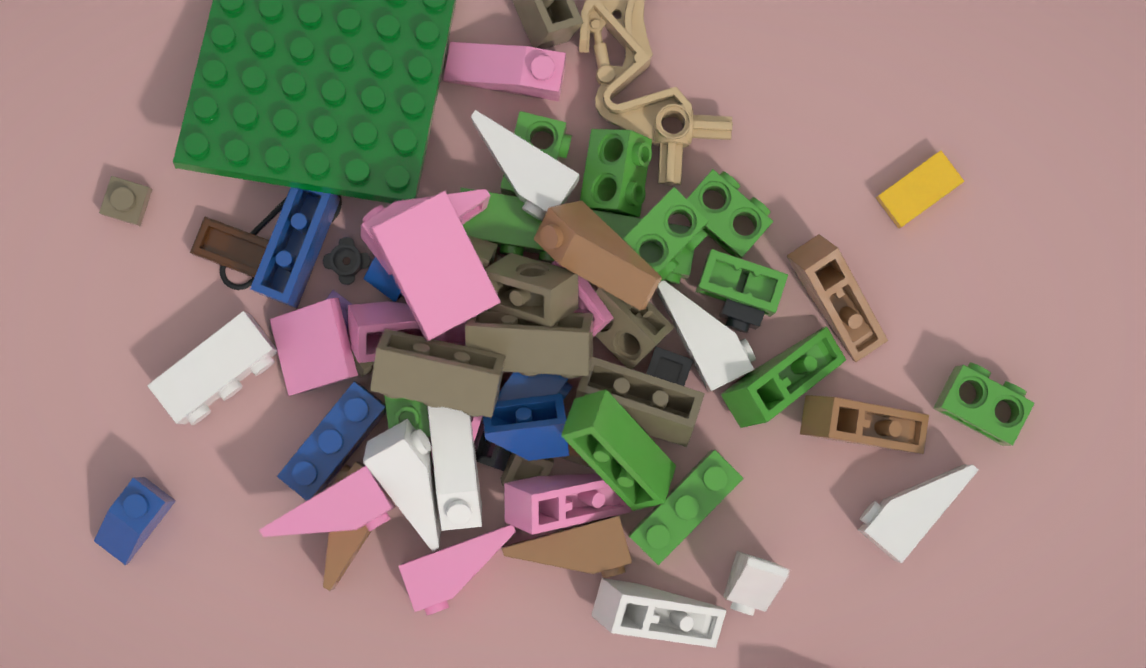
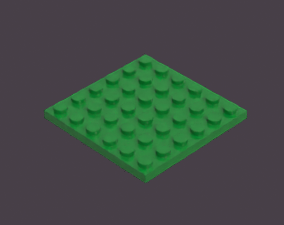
M213 0L174 154L173 164L175 168L390 204L395 201L417 199L457 0Z

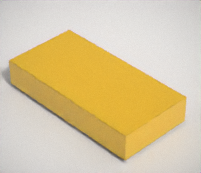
M940 150L878 195L876 199L898 229H900L965 181L942 150Z

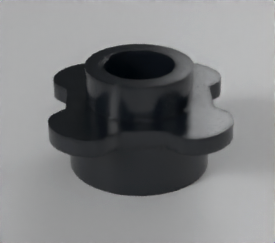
M349 237L340 239L339 245L331 253H327L323 257L324 267L332 269L339 276V281L344 285L352 284L355 281V275L361 269H367L371 263L370 256L367 253H361L355 247L354 240ZM346 257L350 258L351 260L348 265H345L343 263V260Z

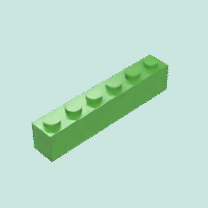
M461 187L460 192L474 191V189ZM489 192L491 196L487 209L463 224L467 235L498 244L497 247H500L499 253L508 255L513 253L523 256L525 251L539 254L538 260L548 263L555 261L534 240L542 221L522 209L525 203L520 201L518 197ZM592 210L622 239L642 220V218ZM668 223L669 228L677 234L686 233L690 229L689 226ZM645 243L639 249L640 256L648 263H655L662 258V251L655 243ZM685 247L675 257V260L680 264L664 281L670 284H680V278H689L694 250L690 252Z

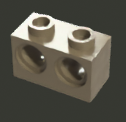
M600 287L595 291L614 317L595 336L629 369H633L675 328L650 301L645 309L639 310Z

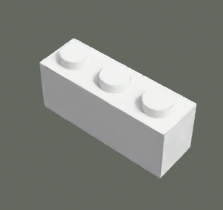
M243 311L147 386L176 424L185 425L189 422L191 425H195L211 412L208 406L221 397L225 401L241 390L243 385L240 381L253 372L255 376H258L272 366L275 362L272 357L278 353L277 348L251 314Z

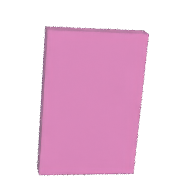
M446 191L370 228L426 340L439 336L501 302Z

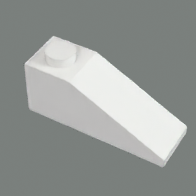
M475 110L471 116L473 125L517 197L525 203L522 209L529 215L542 221L549 207L565 204L579 182V174Z
M660 281L656 292L690 358L693 359V364L708 393L754 370L751 362L756 360V357L746 339L740 341L735 332L666 281Z
M428 406L441 531L482 527V501L471 416L459 410Z
M406 419L367 441L363 462L425 543L434 551L440 545L441 524L431 457V444L426 434L421 429L416 430L411 422Z
M964 464L885 498L880 504L874 501L861 515L860 520L864 523L858 531L894 561L902 563L979 469L974 465Z
M737 551L723 597L726 600L732 601L730 609L752 616L755 609L766 612L788 578L790 570L775 562Z
M602 578L591 616L610 633L716 648L727 610L720 606L638 583Z

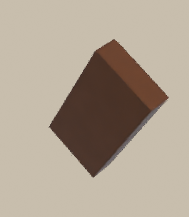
M204 216L190 253L255 278L269 240Z

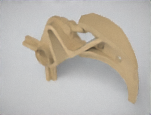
M586 0L581 12L583 24L580 27L579 52L589 53L591 32L594 35L596 44L593 46L598 66L596 80L600 85L595 97L598 113L606 121L624 130H632L652 139V144L659 147L658 184H665V186L681 185L683 148L691 144L692 138L731 140L732 117L693 115L692 104L677 87L620 104H614L611 100L649 68L651 57L653 56L644 22L645 0ZM613 12H620L621 17L619 19H616L612 15ZM604 27L626 50L622 67L610 65L606 43H603L601 35ZM668 117H674L680 120L683 129L679 133L671 134L663 129L661 122Z

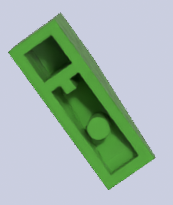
M823 327L749 372L720 395L740 428L767 423L844 363L846 358L828 327Z

